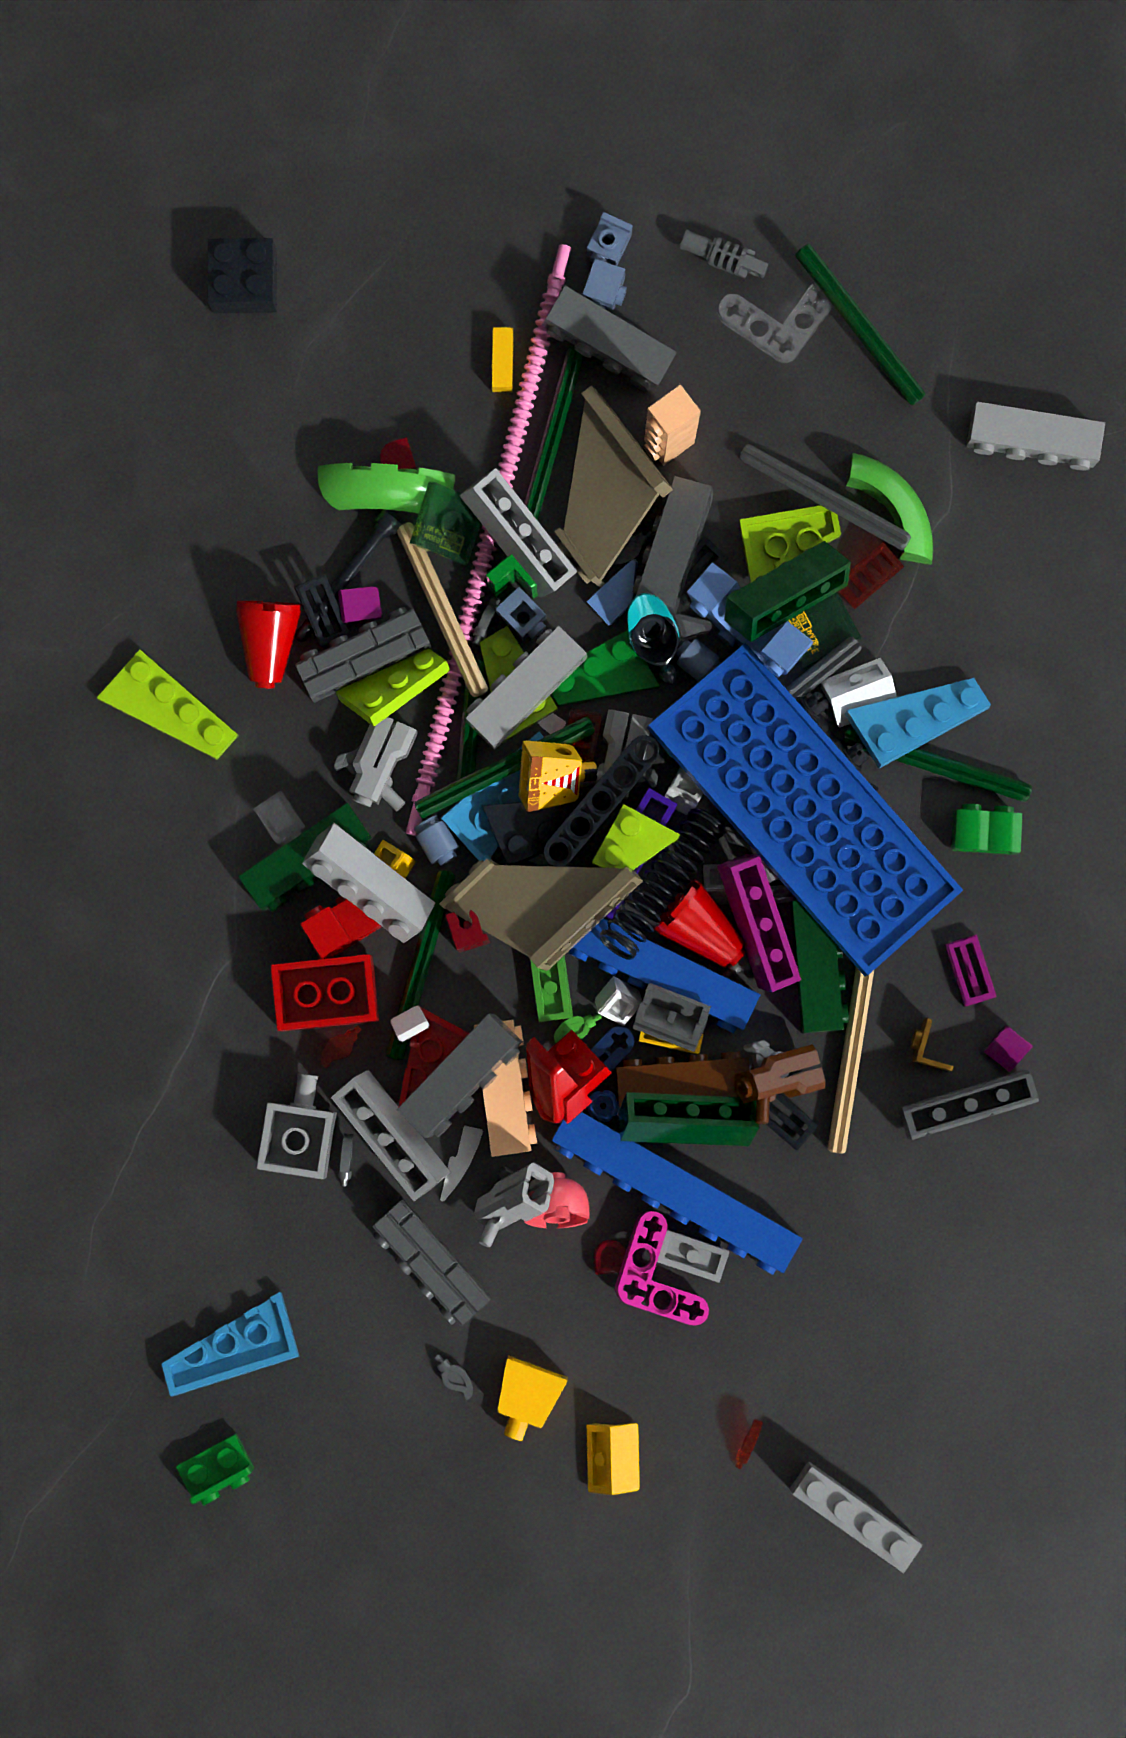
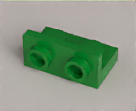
M237 1433L176 1466L191 1495L189 1498L191 1504L193 1505L200 1501L203 1506L219 1498L220 1494L218 1491L230 1485L233 1490L250 1480L248 1474L255 1469Z

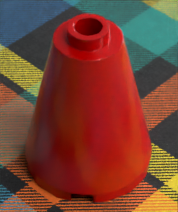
M237 601L236 613L249 681H254L256 688L273 689L275 688V683L282 682L301 614L300 604Z
M693 879L686 885L689 889L686 895L678 893L675 897L676 901L674 903L670 902L667 906L669 911L666 913L662 912L660 915L661 922L653 926V928L666 938L722 967L727 966L729 963L734 966L746 952L742 949L745 942L698 880Z

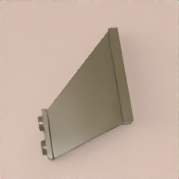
M591 385L581 393L585 398L564 531L558 528L554 532L561 540L557 544L560 550L568 559L573 557L579 564L575 569L580 577L587 584L592 581L601 588L605 585L602 579L657 497L661 495L664 498L673 489L603 396Z
M486 859L473 865L469 870L470 875L464 881L451 886L445 893L446 898L440 902V905L451 912H455L456 915L472 923V919L469 917V911L472 910L478 916L482 930L530 957V960L537 968L548 971L638 887L643 880L635 871L628 867L499 865L492 860Z

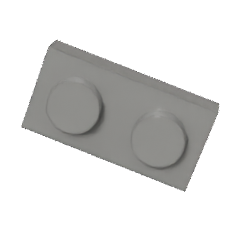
M667 1230L657 1262L719 1283L730 1251Z

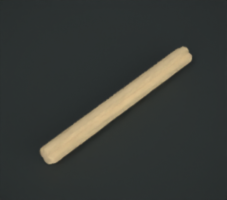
M411 522L405 523L397 530L399 538L470 694L474 697L481 696L488 691L487 684L415 526Z
M857 967L828 1142V1151L841 1154L845 1153L874 974V971H872L865 977Z

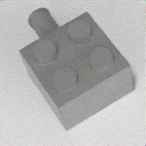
M298 1073L294 1103L290 1102V1105L267 1103L257 1169L325 1179L327 1177L337 1113L317 1110L316 1106H313L318 1076Z

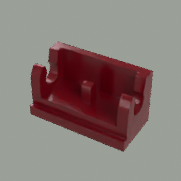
M472 910L469 911L472 925H470L469 921H465L463 923L465 929L462 928V923L455 912L446 914L452 937L459 953L490 943L487 933L484 934L478 916Z

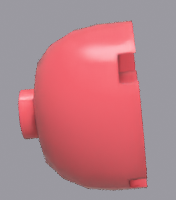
M552 1172L555 1182L552 1194L549 1195L551 1199L548 1210L529 1221L524 1220V1222L538 1228H546V1222L559 1223L557 1228H570L586 1224L588 1219H590L589 1202L583 1186L572 1179L566 1178L565 1173ZM535 1191L529 1192V1193H528L529 1197H530Z

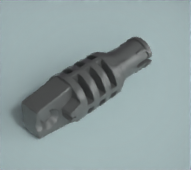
M686 230L680 245L681 250H686L706 258L705 262H708V265L744 279L747 273L763 279L768 268V263L754 257L755 251L719 237L711 240Z

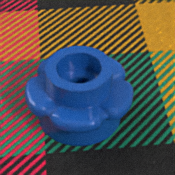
M604 1090L603 1092L595 1091L589 1097L592 1103L587 1106V1110L592 1118H597L599 1122H608L613 1116L618 1114L620 1109L619 1102L616 1101V1095L609 1090ZM601 1103L606 1104L605 1109L600 1108Z

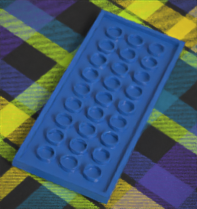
M746 643L647 726L650 733L865 977L963 891L959 884L774 674L764 666V663Z

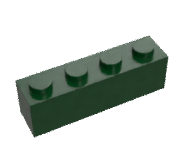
M826 541L808 548L797 557L788 562H783L776 569L757 577L753 582L739 590H734L726 597L725 621L748 641L752 642L848 586L851 561Z
M348 803L238 876L261 910L265 911L269 908L273 912L287 902L285 898L287 895L295 890L301 893L315 883L312 879L315 875L302 862L316 837L333 823L338 825L365 848L369 847L367 841L372 837Z
M792 901L790 903L794 957L801 977V981L797 982L801 1034L844 1030L843 1023L849 1022L847 1003L841 1004L840 990L846 989L844 970L838 971L837 958L843 956V951L799 901Z
M626 1092L618 1111L620 1141L750 1146L759 1129V1124L755 1123L756 1101L743 1103L740 1097Z

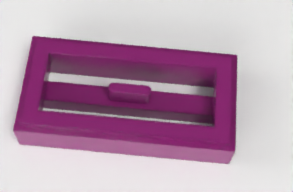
M977 934L944 944L963 1006L966 1007L997 997ZM971 943L987 992L985 994H981L966 944ZM956 947L959 948L974 994L973 998L969 997L954 950Z

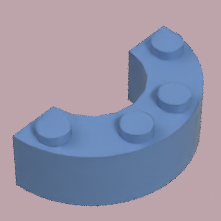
M712 562L687 591L692 600V603L689 605L690 608L700 617L705 618L706 616L720 630L718 636L728 646L733 647L736 644L738 647H741L746 643L772 674L777 677L786 675L812 646L813 641L788 621L756 640L748 641L725 621L726 597L734 590L741 589L736 580Z

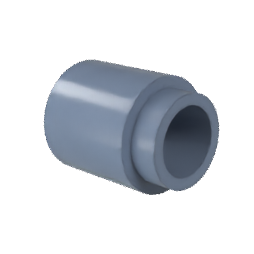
M696 638L692 643L686 639L675 653L679 658L676 664L698 682L721 664L719 661L720 657Z
M437 815L428 818L414 828L417 833L415 838L431 864L438 862L440 866H443L457 857L455 851L459 849V846L445 822L440 821Z

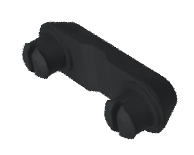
M814 692L809 698L802 697L799 704L860 772L862 770L861 764L869 760V752L867 750L863 753L861 752L864 748L861 743H855V745L848 749L841 739L836 738L829 730L828 722L820 714L825 709H828V701L826 699L822 702L820 701L823 697L820 692Z

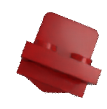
M570 1030L548 1051L535 1037L527 1043L526 1052L530 1094L541 1119L552 1123H560L564 1119L569 1124L592 1103V1100L587 1095L611 1074V1071L573 1030Z

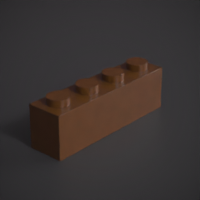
M738 1051L721 1053V1059L708 1060V1054L688 1055V1062L675 1063V1056L655 1058L654 1065H642V1059L622 1060L623 1067H616L619 1107L623 1102L626 1092L739 1097L735 1089V1075L750 1070L749 1057L741 1058V1052Z

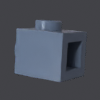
M595 259L582 296L613 314L615 305H622L627 291V287L622 286L625 280V268Z

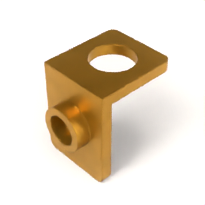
M924 1018L921 1030L915 1029L912 1037L911 1048L915 1049L912 1061L945 1071H953L954 1066L923 1058L933 1020L931 1018Z

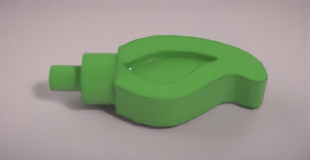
M597 1013L594 1016L589 1014L585 1017L574 1016L567 1019L556 1030L554 1034L555 1043L561 1040L570 1030H573L580 1039H583L588 1034L590 1028L597 1025L596 1021L602 1019V1016Z

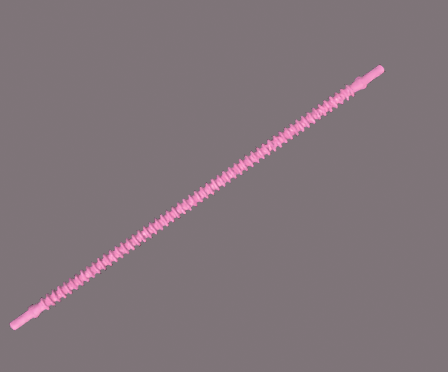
M560 244L558 247L552 274L548 276L547 293L542 294L545 301L541 302L540 306L543 310L538 311L540 319L535 321L538 328L533 329V333L536 336L531 338L533 346L528 348L531 355L526 356L529 363L524 365V369L527 371L521 374L524 381L519 383L522 390L517 391V395L520 398L514 401L517 408L512 409L515 417L510 418V422L513 425L507 428L510 435L505 436L508 443L503 445V449L506 451L500 455L503 462L498 463V466L501 468L500 474L511 488H513V485L510 481L515 479L512 473L517 471L515 462L520 461L517 454L522 452L519 446L524 444L522 436L527 434L524 427L529 426V422L526 419L531 417L529 409L534 407L531 400L536 399V395L533 392L538 390L536 382L541 381L538 374L542 373L543 369L540 365L545 364L543 356L548 354L545 347L550 346V342L547 339L551 338V336L547 334V328L543 327L542 324L558 298L566 280L564 275L571 247ZM483 525L482 529L485 532L479 535L482 542L477 544L480 551L475 552V556L478 558L477 561L472 562L475 569L470 571L473 577L468 579L470 588L465 589L468 596L463 597V601L466 602L465 606H461L463 615L458 616L461 620L459 625L467 643L473 641L470 634L475 631L473 623L478 622L475 615L480 614L477 607L482 605L480 597L485 595L482 588L487 587V583L484 580L487 579V570L492 568L489 561L494 560V556L491 553L496 551L494 543L497 542ZM449 651V655L452 658L447 660L450 671L446 673L447 677L442 679V682L445 683L444 687L439 688L442 696L437 697L440 704L435 706L437 714L432 715L435 723L430 724L433 731L427 734L430 737V741L425 742L428 749L423 751V755L426 757L425 760L420 761L423 765V768L418 770L421 777L416 778L418 787L411 800L413 806L406 834L417 836L414 828L422 823L423 819L419 816L414 803L429 795L431 786H435L432 779L438 776L435 773V769L440 767L437 760L442 759V755L439 753L440 750L445 749L442 742L447 740L444 733L449 732L447 723L452 722L449 715L454 713L451 706L456 704L454 696L459 695L456 688L461 686L458 679L462 678V675L451 651Z

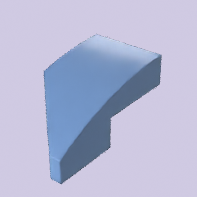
M632 559L587 601L608 625H612L628 609L631 601L636 597L632 593L636 580V569H638L636 559Z

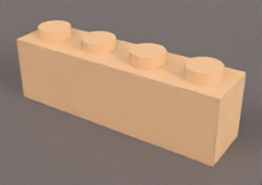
M681 385L650 406L647 412L644 437L646 444L643 446L653 461L659 459L663 466L695 443L701 411Z
M514 1020L503 1021L523 1041L521 1026H515ZM518 1054L510 1064L506 1066L502 1063L495 1070L496 1079L483 1090L492 1157L532 1151L531 1144H537L535 1124L528 1125L526 1111H533L530 1091H523L522 1079L528 1078L526 1059H519Z

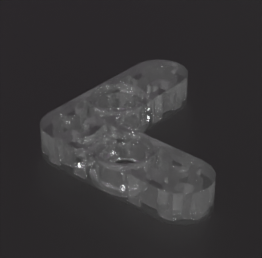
M814 281L783 325L737 294L727 295L721 300L718 307V317L724 325L781 363H788L798 356L833 305L824 298L818 304L816 310L812 307L817 296L815 290L818 292L822 291ZM734 304L738 305V313L743 317H746L747 312L752 314L747 318L745 327L740 325L743 318L737 314H733L731 317L726 315V305L732 307ZM800 313L809 314L812 317L813 324L807 329L799 328L795 323V317ZM755 321H763L768 327V332L764 336H755L751 333L750 325ZM773 330L778 332L775 339L781 343H785L787 340L792 342L790 347L793 350L792 352L786 350L784 353H781L779 351L780 344L775 340H772L771 345L767 344L773 334Z

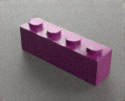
M745 854L717 865L740 936L745 942L744 948L758 989L774 992L801 981L761 857Z

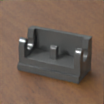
M649 983L643 1002H640L633 1029L695 1052L706 1027L711 1006Z

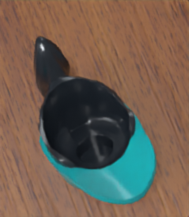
M641 593L631 601L627 612L628 634L631 646L641 659L657 666L658 677L669 685H673L676 677V668L670 662L679 645L677 624L669 609L659 597L649 593Z

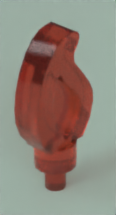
M358 1025L353 1030L348 1029L345 1034L336 1035L328 1041L321 1055V1063L324 1068H329L332 1061L345 1059L351 1054L354 1046L353 1043L359 1038L357 1034L362 1030Z
M754 1418L741 1449L736 1455V1468L742 1469L743 1464L748 1463L763 1425L762 1421Z

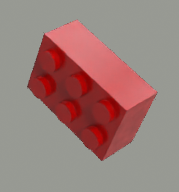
M371 954L271 965L277 1031L284 1032L379 1021L374 963Z

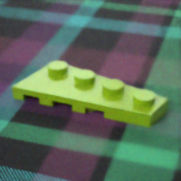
M141 650L133 656L97 697L98 700L216 760L239 736Z

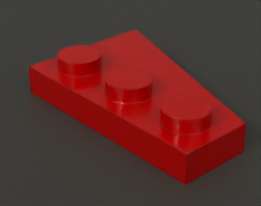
M422 1007L420 1008L430 1026H428V1029L411 1037L408 1065L405 1069L399 1107L470 1034Z

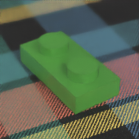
M565 955L548 971L537 968L530 960L539 1022L573 1018Z

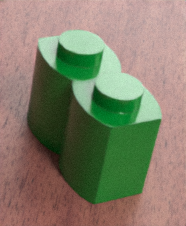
M962 804V809L953 811L952 851L1016 855L1021 852L1022 813H1014V807L994 806V811L981 810L982 805Z

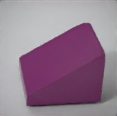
M377 587L338 591L342 623H370L382 617Z
M1003 1026L984 1050V1053L1008 1072H1011L1033 1046L1010 1027Z

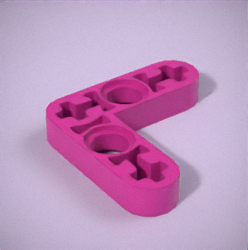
M646 1211L641 1213L635 1221L615 1284L617 1298L627 1305L688 1325L696 1326L702 1324L709 1315L708 1304L703 1298L651 1280L667 1232V1221L659 1212ZM652 1217H655V1224L659 1225L658 1231H652L649 1236V1241H655L654 1247L647 1243H637L638 1237L646 1239L648 1229L643 1224L644 1221H651ZM639 1248L646 1249L650 1256L648 1264L644 1267H637L633 1263V1254ZM632 1280H634V1287L647 1291L648 1284L651 1285L646 1295V1305H642L644 1297L631 1295L630 1299H628V1293L623 1291L624 1285H630ZM665 1290L670 1295V1304L667 1308L660 1310L654 1305L653 1299L658 1291ZM678 1295L682 1296L679 1301L680 1303L693 1305L694 1301H696V1307L700 1309L699 1316L693 1315L690 1320L689 1313L681 1309L676 1310V1316L673 1315L678 1305Z

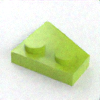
M623 804L592 864L599 868L628 867L634 871L638 866L677 841L680 834Z

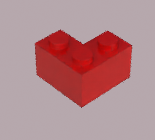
M342 896L335 900L338 905L333 908L329 906L322 908L320 905L304 915L306 921L300 924L322 959L335 957L382 926L366 916L362 910Z

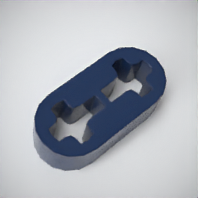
M614 1027L602 1037L591 1051L598 1058L605 1052L609 1057L603 1064L612 1071L632 1050L634 1046L633 1034L625 1027ZM616 1033L620 1036L622 1033H625L628 1036L625 1041L628 1047L625 1050L619 1047L611 1054L607 1049L614 1042L611 1038L612 1034Z

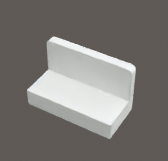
M881 658L839 673L821 682L822 691L832 706L835 722L838 727L851 724L845 715L847 710L897 697L892 675Z

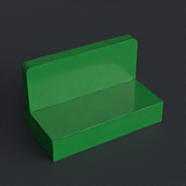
M512 554L486 575L488 588L496 597L515 581L519 583L532 600L538 596L537 584Z

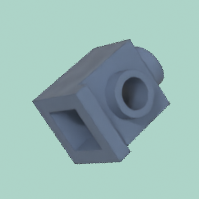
M603 212L601 220L587 246V256L590 257V261L594 263V260L598 259L617 266L632 236L633 225ZM604 237L613 240L614 242L610 245H606L603 243L602 240Z
M520 587L495 609L496 615L522 641L528 636L532 640L535 639L546 628L543 624L546 620V614ZM522 613L530 617L529 621L525 624H521L517 620L518 616Z

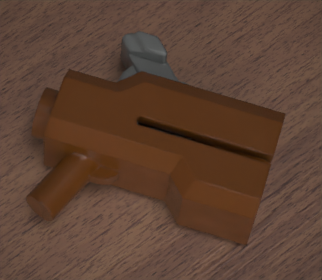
M764 1040L744 1045L743 1049L753 1054V1064L750 1070L735 1075V1089L743 1103L756 1101L755 1123L768 1124L769 1102L774 1101L777 1094L784 1093L789 1098L825 1088L826 1081L822 1067L789 1076L790 1072L821 1064L813 1044L786 1052H775L769 1048L770 1044Z

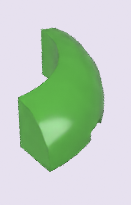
M852 453L846 486L861 490L875 498L880 504L883 503L894 518L895 526L910 534L911 539L904 550H900L899 560L931 565L933 559L931 526L923 504L906 480L887 465L870 457Z
M352 463L318 466V485L321 493L330 506L338 510L384 509L433 516L440 513L447 505L453 493L455 483L454 474L420 467L418 470H398V465L371 463V467L353 466Z

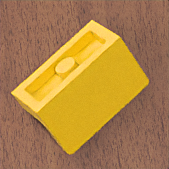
M637 1423L620 1425L587 1424L588 1492L616 1495L639 1490V1439Z

